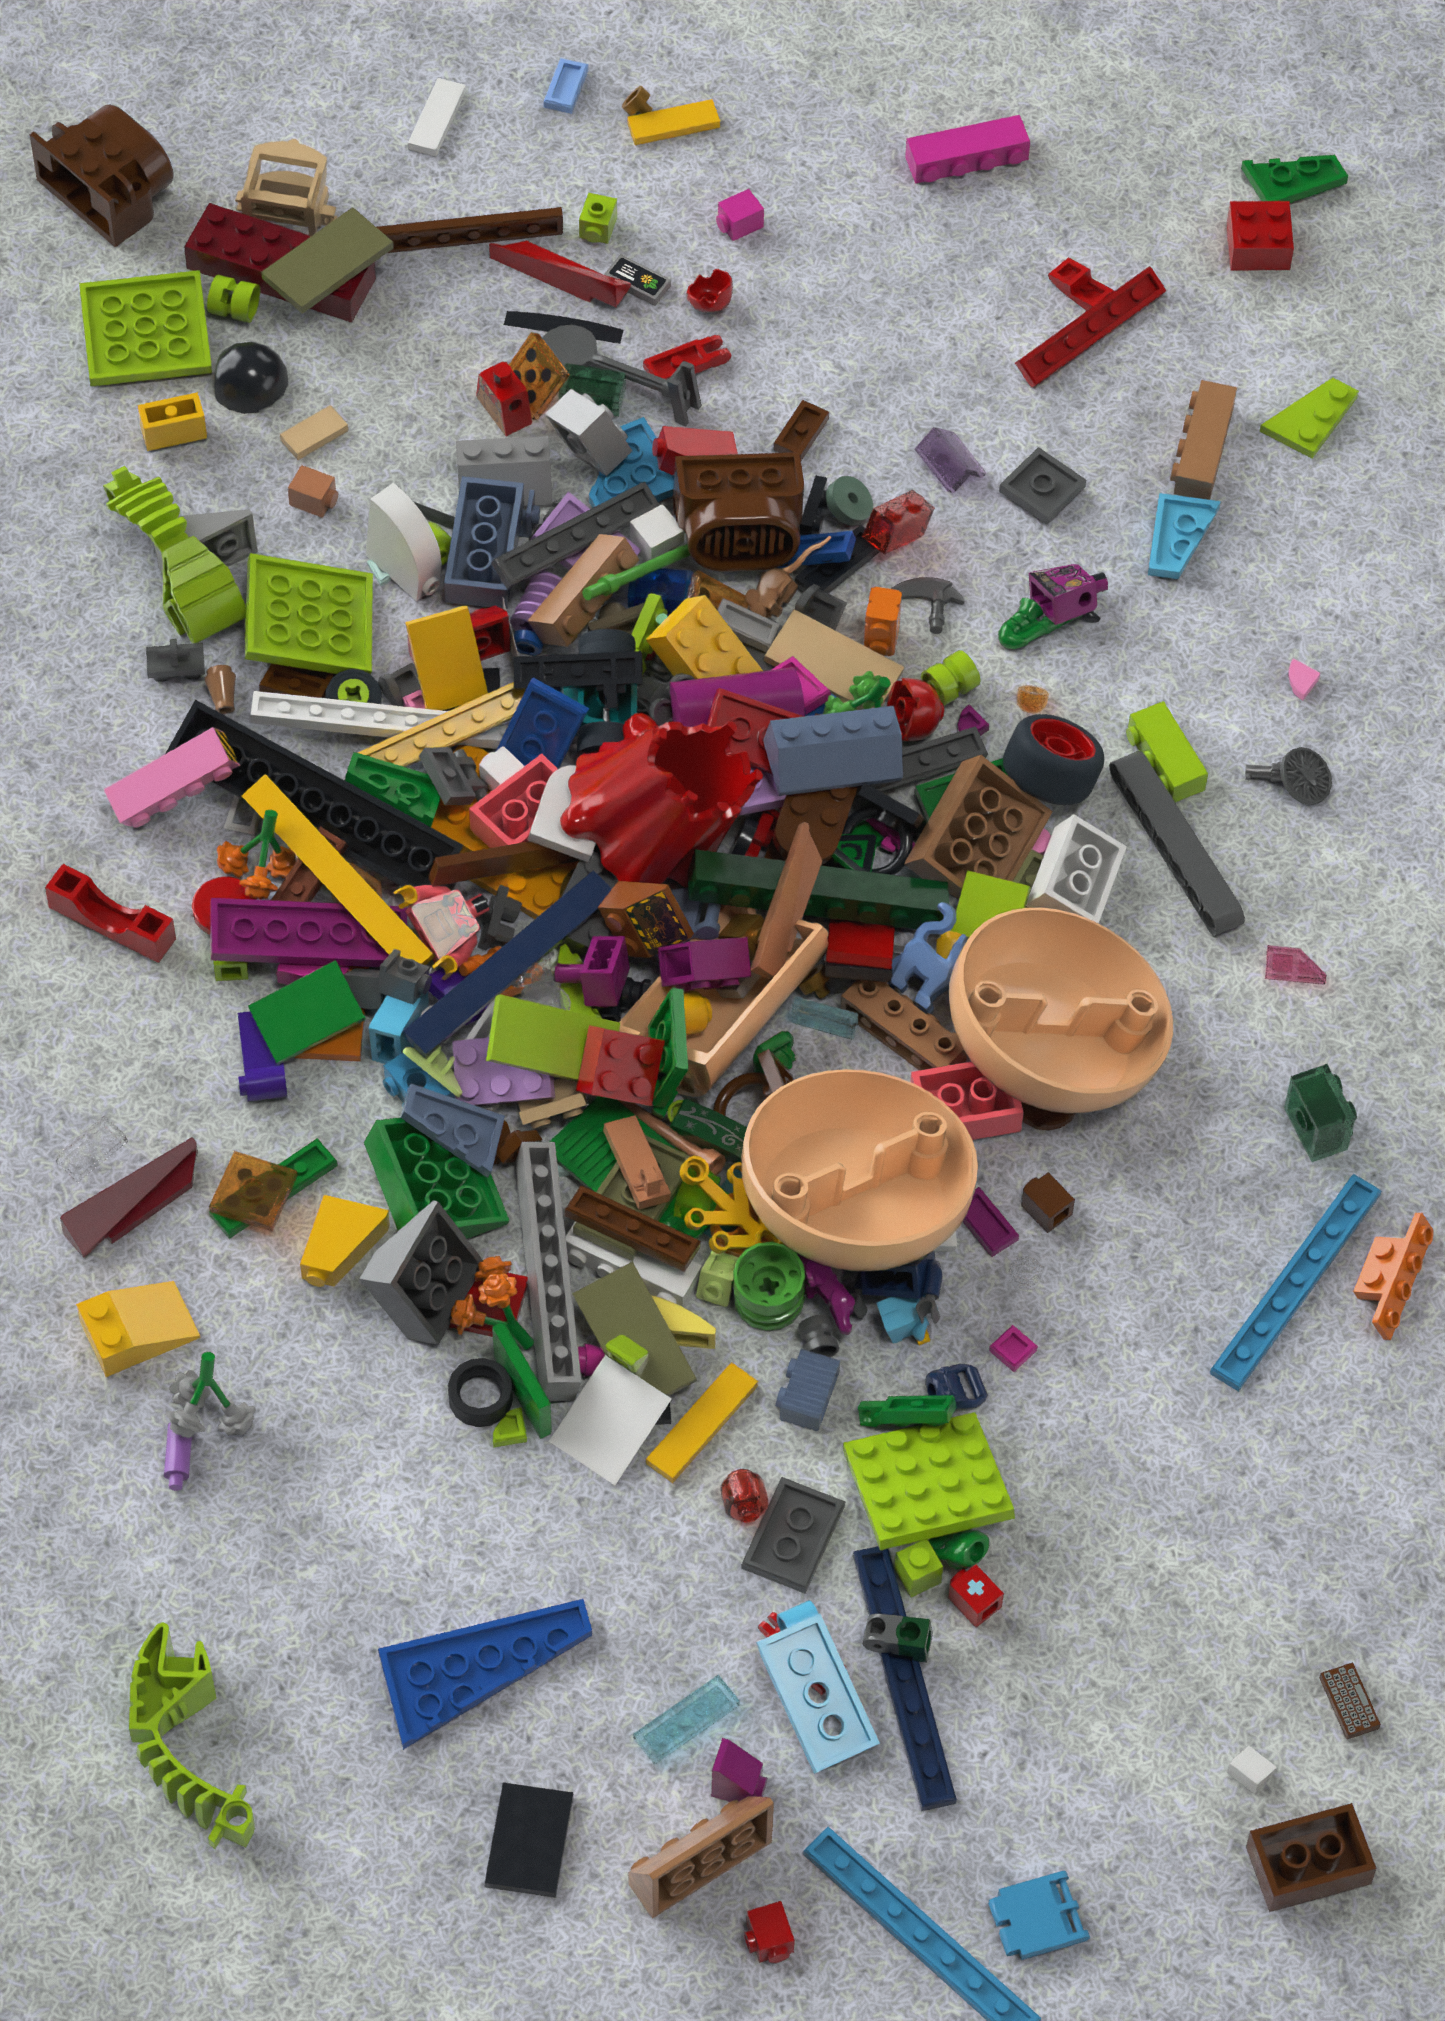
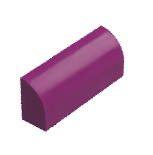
M794 668L669 682L673 722H681L686 727H694L702 723L707 724L718 688L805 716L802 686Z

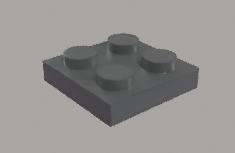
M1038 447L1000 484L999 492L1045 524H1048L1086 487V479Z

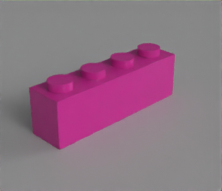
M1015 115L906 138L905 158L915 184L933 182L940 178L962 176L973 171L990 170L997 166L1019 164L1022 161L1029 160L1030 139L1021 116Z

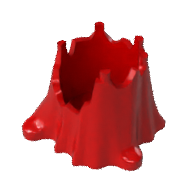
M635 713L623 725L624 740L604 742L600 746L599 752L583 754L577 758L575 773L568 780L571 803L562 813L560 823L562 829L570 837L594 841L599 847L602 865L612 872L618 881L663 884L667 878H670L686 888L688 887L687 870L695 849L712 852L718 851L721 842L742 811L741 808L753 794L756 784L763 778V774L759 769H755L750 774L751 766L747 751L733 754L730 751L731 736L738 730L737 725L732 721H728L724 726L711 727L704 723L694 727H686L681 722L676 721L667 722L659 726L650 716L644 713Z

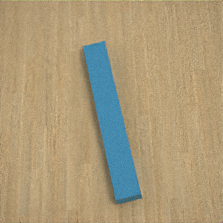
M1355 1174L1350 1177L1210 1370L1212 1376L1239 1392L1381 1196L1382 1190Z
M827 1827L803 1850V1855L987 2021H1041V2017L830 1827Z

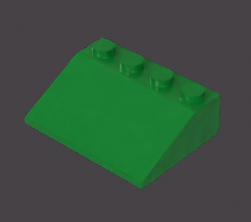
M400 1117L375 1121L364 1141V1145L398 1231L432 1201L440 1203L467 1239L509 1223V1217L491 1174L488 1178Z

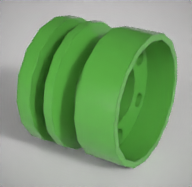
M775 1242L757 1243L746 1249L737 1259L733 1271L734 1302L738 1314L743 1321L753 1328L765 1331L782 1329L792 1324L801 1314L805 1301V1273L799 1256L786 1245Z

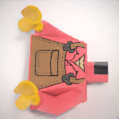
M405 885L394 891V895L399 893L405 900L398 906L400 909L409 906L405 912L422 942L435 955L432 959L434 962L433 968L441 966L446 973L442 979L446 980L462 963L467 962L478 943L476 934L480 930V926L475 918L490 910L482 894H478L465 901L458 889L451 891L446 886L432 887V885H420L413 887Z

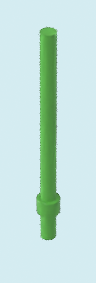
M688 544L616 575L608 574L599 578L597 583L583 589V597L586 600H591L600 595L608 596L617 592L620 586L689 557Z

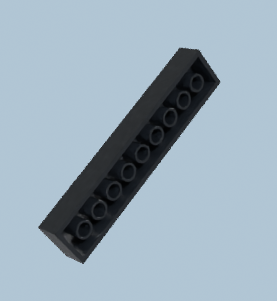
M197 700L192 704L165 753L167 754L212 727L223 731L240 766L234 768L232 774L221 781L213 780L212 783L245 800L242 795L266 774L317 830L322 827L349 845L344 852L345 856L402 887L405 885L413 887L432 885L429 875L436 857L472 851L461 843ZM450 883L439 886H446L452 891L456 883Z

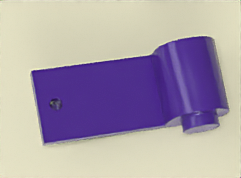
M251 1012L238 1013L245 1076H238L240 1096L247 1095L248 1102L288 1097L284 1063L280 1065L276 1063Z

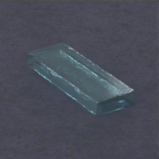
M718 1674L633 1733V1739L655 1765L740 1706V1700Z

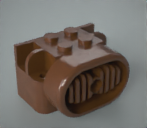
M107 104L102 106L78 125L66 127L61 122H57L52 126L53 138L47 142L36 132L29 134L37 181L114 247H117L151 222L154 217L152 198L168 187L173 181V167L161 144L150 132L115 105Z
M800 452L675 456L672 511L673 515H676L679 527L686 533L690 556L698 565L717 572L761 571L777 568L793 558L800 546L799 525L802 521L804 478Z

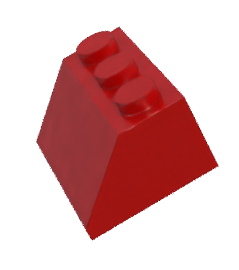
M494 605L488 608L477 609L470 614L480 661L510 651L509 615L507 611ZM408 637V651L414 663V658Z

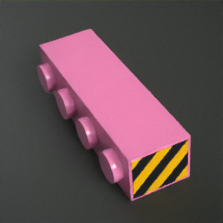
M212 727L105 788L104 791L119 823L137 828L148 823L151 820L150 816L159 811L166 812L178 805L177 801L183 797H192L205 790L204 785L213 780L221 781L232 774V770L240 766L225 733Z

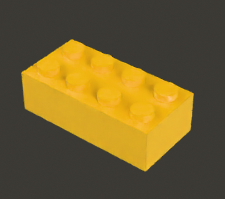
M706 595L685 599L646 639L673 676L683 673L691 675L695 679L763 671Z

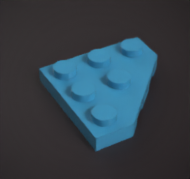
M642 417L620 426L628 436L626 442L632 449V452L607 476L599 472L595 485L592 486L589 493L591 507L594 508L644 481L657 502L672 497L674 475L659 470L657 457H654L652 453L653 441L657 437L646 419Z

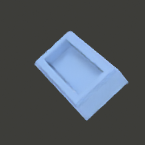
M560 58L544 99V108L572 114L589 71L588 64Z

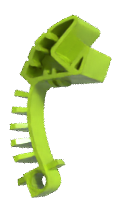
M125 466L111 472L114 480L103 485L109 499L106 506L108 510L125 516L130 522L139 526L161 552L163 561V609L178 634L181 636L187 633L192 643H198L245 619L246 605L229 567L215 554L210 552L194 535L188 537L185 533L187 521L183 516L178 518L180 507L176 503L172 504L174 501L173 495L167 490L162 479L157 477L142 483L140 477L129 472Z
M164 1622L158 1623L142 1644L138 1653L139 1660H135L131 1674L129 1732L132 1742L141 1743L137 1745L136 1755L144 1768L149 1766L148 1773L158 1787L162 1784L163 1792L170 1804L177 1800L181 1813L188 1819L195 1809L200 1827L207 1830L212 1821L216 1806L222 1808L214 1821L215 1826L208 1837L210 1846L216 1849L223 1837L246 1848L255 1830L252 1808L243 1800L247 1793L246 1785L237 1784L232 1795L210 1785L187 1770L171 1754L162 1741L163 1736L170 1729L202 1710L217 1697L210 1662L203 1642H196L194 1658L175 1657L169 1626ZM236 1816L246 1818V1821L238 1826L229 1823Z

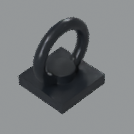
M864 783L858 794L868 806L856 810L847 817L842 834H852L857 825L871 818L899 833L900 848L896 857L888 865L872 869L871 871L873 873L896 875L905 866L904 863L913 848L911 830L921 834L927 821L920 813Z

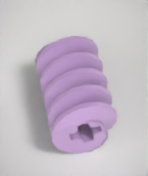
M542 571L531 577L525 593L521 596L520 603L516 606L515 613L510 618L511 627L515 631L524 629L534 632L528 619L562 578L548 571Z

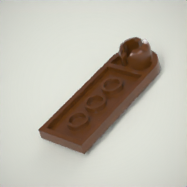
M858 786L786 795L773 832V841L776 849L781 854L782 861L787 859L798 825L806 822L809 824L810 835L821 856V865L828 862L837 849Z

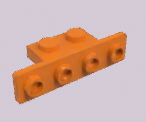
M1416 1212L1414 1214L1405 1238H1374L1353 1290L1358 1299L1380 1301L1372 1323L1384 1340H1391L1395 1329L1400 1324L1401 1313L1406 1301L1411 1296L1412 1286L1417 1273L1422 1268L1423 1258L1428 1245L1433 1240V1228L1423 1213Z

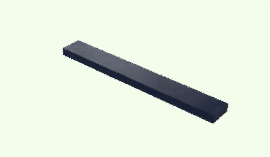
M594 870L403 1030L402 1035L426 1058L491 1003L497 995L505 991L598 912V906L611 891L609 885Z
M879 1546L853 1551V1558L869 1616L871 1614L906 1616L889 1550H880ZM891 1652L879 1653L921 1811L956 1804L955 1791L920 1663L913 1661V1657L892 1654Z

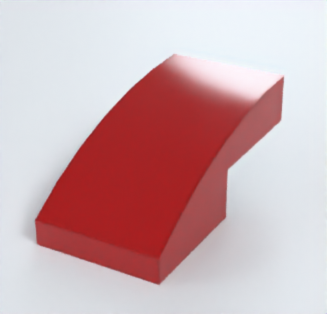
M1069 257L1048 274L1051 282L1062 293L1086 311L1114 291L1092 279L1089 268Z

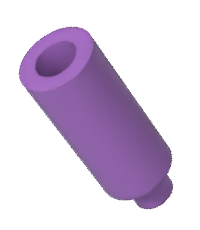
M170 1422L167 1429L164 1477L169 1480V1489L179 1491L183 1487V1481L189 1478L192 1436L186 1438L177 1435L170 1429Z

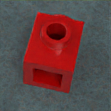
M782 1901L747 1911L746 1924L749 1931L744 1932V1937L749 1952H756L759 1963L764 1961L778 1963L786 1960L791 1953H794L795 1939Z

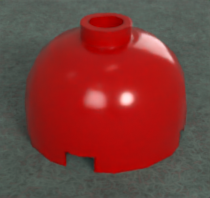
M901 678L902 681H895L889 692L887 706H894L902 741L923 740L936 730L939 722L943 719L944 705L935 688L924 680Z

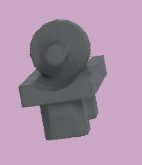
M170 639V645L146 647L148 679L154 678L156 682L168 681L169 678L174 676L198 679L201 674H205L203 643L177 645V639Z
M500 885L497 894L490 898L488 905L490 910L475 918L480 928L482 923H484L477 948L487 950L491 944L503 947L513 938L515 929L501 924L500 921L503 918L515 922L520 913L522 903L507 896L508 887Z

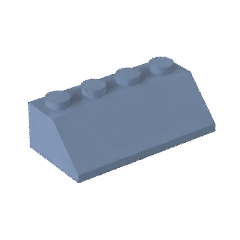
M894 706L772 720L763 739L779 796L863 786L864 783L871 785L902 781L903 778L902 735Z

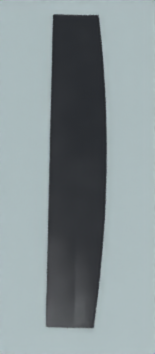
M507 311L503 324L549 332L552 329L565 325L582 326L591 331L596 340L618 344L621 343L624 331L616 327L575 318L518 311Z

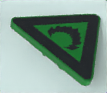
M873 833L842 834L833 855V862L835 864L839 862L846 869L871 872L878 836Z

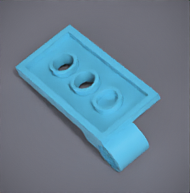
M808 1600L777 1614L776 1618L780 1632L756 1642L813 1773L820 1772L880 1744L822 1615L818 1613L814 1604ZM812 1684H820L825 1688L826 1699L823 1703H815L809 1698L808 1690ZM833 1716L840 1721L841 1731L837 1736H830L824 1731L823 1722L826 1717Z

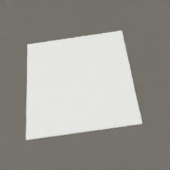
M605 1355L549 1442L613 1485H616L672 1398Z

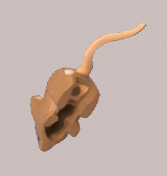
M831 536L807 548L788 567L783 569L774 568L766 571L759 579L756 590L750 589L745 595L750 610L765 618H771L772 614L779 617L783 611L781 607L783 602L789 603L798 588V585L789 574L796 570L812 551L824 546L831 539Z

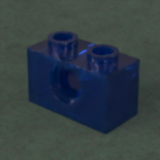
M661 568L629 582L628 608L645 603L648 594L652 593L662 595L664 608L667 610V616H669L685 599L692 598L693 571Z

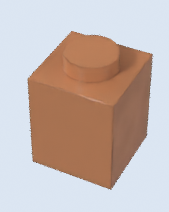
M303 465L300 466L288 486L290 506L322 518L328 508H334L338 500L339 493L336 491L335 477Z

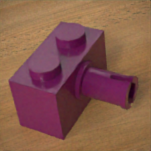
M593 936L583 964H556V984L581 983L585 1006H598L600 1008L617 1006L630 970L625 936Z

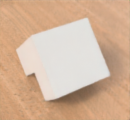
M663 504L630 521V541L641 549L639 555L645 562L668 552V550L684 542V531Z

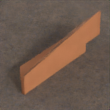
M806 822L798 825L757 942L759 944L751 964V972L771 980L784 966L787 953L792 949L798 932L795 923L799 919L802 920L822 864L821 856L809 832V824Z

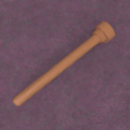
M618 1100L676 1148L689 1156L702 1157L709 1165L708 1177L714 1178L722 1171L726 1161L724 1155L714 1149H701L636 1103Z

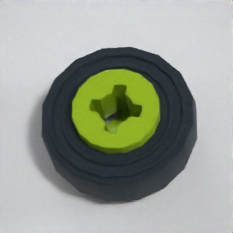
M348 669L339 672L330 680L326 688L325 698L381 704L382 692L379 683L371 674L359 669Z

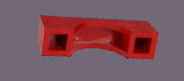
M65 864L60 866L45 887L50 909L157 963L161 961L176 940L173 918L147 905L142 909H130L122 906L106 896L95 885L91 877Z

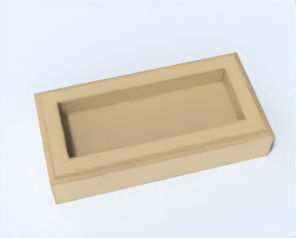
M329 405L280 434V441L297 460H300L348 432V424Z

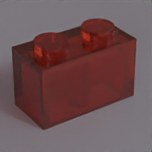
M911 490L873 508L862 537L885 555L922 537L925 534L935 507L927 502L922 495Z

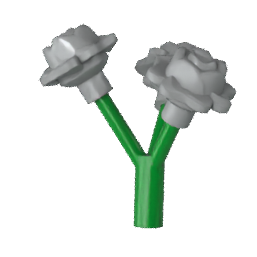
M204 1352L202 1354L199 1376L193 1370H188L186 1374L179 1372L176 1375L175 1382L169 1387L170 1392L175 1394L172 1398L173 1403L182 1405L184 1409L177 1410L176 1412L167 1411L165 1415L171 1422L170 1429L182 1437L190 1438L195 1432H205L204 1426L196 1416L198 1409L204 1407L205 1399L211 1393L210 1389L205 1386H210L222 1403L221 1409L225 1414L219 1418L220 1424L217 1428L220 1432H225L227 1435H244L253 1424L255 1407L248 1406L246 1402L236 1406L232 1400L226 1398L213 1379L215 1355L211 1352Z

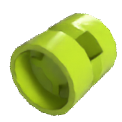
M216 275L208 293L207 311L223 317L231 314L235 320L250 323L254 319L259 306L260 286L246 281H240L237 284L234 278Z
M958 650L946 657L942 664L936 663L921 673V680L935 688L944 706L959 697L958 692L966 694L979 686L981 682L975 663L962 650Z

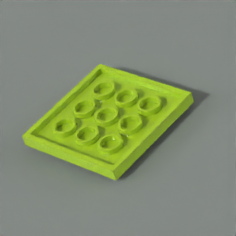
M200 270L79 283L90 386L212 373Z
M250 553L247 561L245 659L334 674L348 669H359L371 674L373 573Z
M975 1412L951 1417L949 1423L940 1426H929L925 1423L843 1442L844 1455L880 1550L1015 1519L1013 1504Z

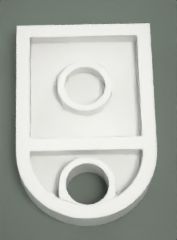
M575 765L565 766L553 772L549 777L527 840L589 862L596 843L589 839L570 837L562 829L560 823L562 813L571 803L568 780L576 770Z

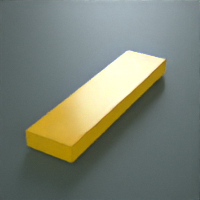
M731 1362L646 1458V1464L671 1483H674L758 1387V1381Z

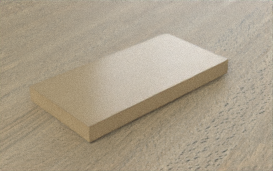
M793 609L763 660L776 667L794 656L832 694L839 697L844 703L853 700V695L849 692V687L855 685L853 677L862 676L867 671L873 672L874 676L887 677L891 685L887 689V694L882 696L883 704H881V707L887 700L893 683L899 680L905 668ZM862 705L857 707V710L864 709Z

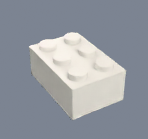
M1075 814L1054 827L1026 906L1029 908L1062 910L1088 918L1099 924L1127 846Z

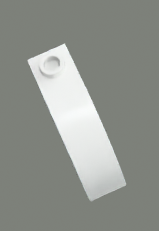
M392 483L370 499L366 556L376 563L384 573H388L390 578L417 602L425 595L433 594L440 585V549L435 535L422 512L395 483Z

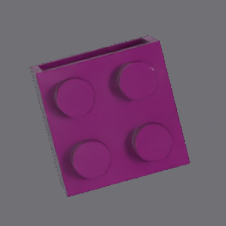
M747 937L690 941L658 948L662 987L675 986V988L683 989V992L701 988L704 990L718 989L725 986L740 985V978L751 977Z

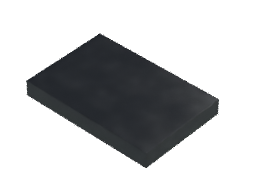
M503 1782L485 1877L486 1888L556 1898L574 1798L573 1792Z

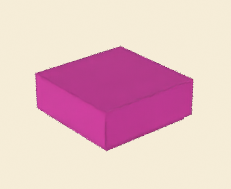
M1012 1325L990 1345L989 1351L1015 1372L1037 1351L1038 1346Z

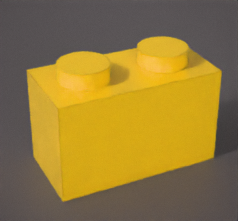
M198 392L137 405L140 427L147 451L207 438L205 416Z

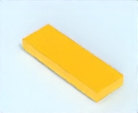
M713 99L628 116L627 125L634 145H640L720 128V119Z

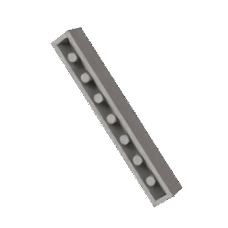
M522 1142L515 1160L538 1381L549 1401H574L582 1381L555 1142Z

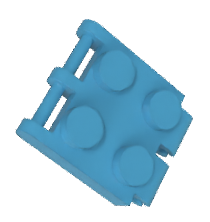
M1059 1871L1001 1888L998 1891V1897L989 1900L988 1904L996 1927L1009 1924L1008 1927L999 1930L1007 1956L1019 1954L1021 1960L1090 1939L1089 1932L1083 1929L1077 1912L1080 1908L1077 1900H1073L1066 1881L1069 1879L1067 1871ZM1056 1884H1060L1064 1898L1066 1900L1065 1903H1063L1061 1900ZM1069 1913L1071 1914L1073 1923L1077 1931L1075 1933H1073L1072 1927L1067 1916V1914Z

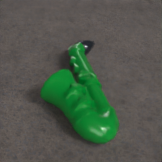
M1022 598L1019 601L1020 606L1017 612L1005 621L999 629L998 639L1003 647L1015 650L1027 646L1031 641L1042 635H1047L1079 617L1091 622H1099L1101 618L1094 611H1091L1057 625L1047 616H1044L1041 621H1037L1036 619L1043 615L1042 608L1034 600Z

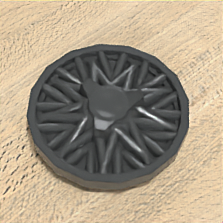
M1299 747L1290 750L1283 757L1280 765L1281 780L1285 789L1294 799L1302 804L1314 805L1322 802L1330 794L1332 787L1331 772L1327 763L1318 753L1309 748Z

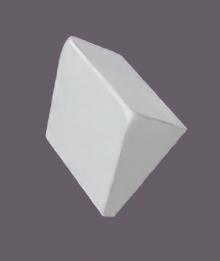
M1248 1746L1229 1763L1227 1773L1253 1794H1256L1277 1770V1767L1252 1747Z

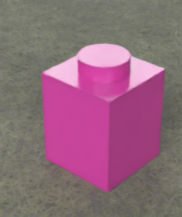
M747 189L718 202L716 223L722 233L726 232L732 241H735L764 227V208L751 190Z

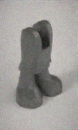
M681 673L673 676L670 682L692 680L695 678ZM643 676V685H640L637 689V712L647 713L659 726L667 722H673L670 683L660 681L654 677Z

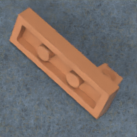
M636 1115L604 1123V1134L638 1210L669 1202L671 1192Z

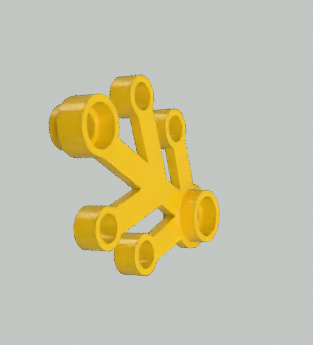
M691 1156L681 1165V1179L688 1185H697L723 1210L704 1211L701 1208H692L685 1215V1225L691 1230H699L704 1225L740 1226L749 1234L729 1235L725 1231H718L709 1240V1246L713 1252L721 1254L727 1249H748L757 1243H762V1238H767L770 1242L784 1245L783 1242L769 1231L759 1217L758 1224L749 1215L748 1196L742 1178L735 1177L733 1169H738L742 1172L741 1162L734 1163L727 1170L726 1174L728 1181L733 1184L734 1200L708 1177L709 1165L702 1157ZM688 1168H692L696 1171V1178H693L688 1174ZM691 1214L699 1216V1224L692 1221ZM717 1237L722 1238L724 1240L725 1247H720L717 1245Z

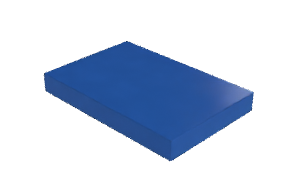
M532 678L497 750L504 746L524 766L540 754H543L559 769L589 708L541 681Z

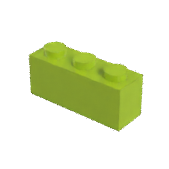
M1162 701L1131 713L1128 728L1126 729L1127 739L1132 746L1136 745L1139 751L1143 752L1174 802L1205 791L1208 772L1165 702Z

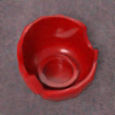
M714 269L710 277H703L699 274L694 283L688 286L687 300L699 312L714 313L723 310L729 305L732 298V277L728 272L720 269Z

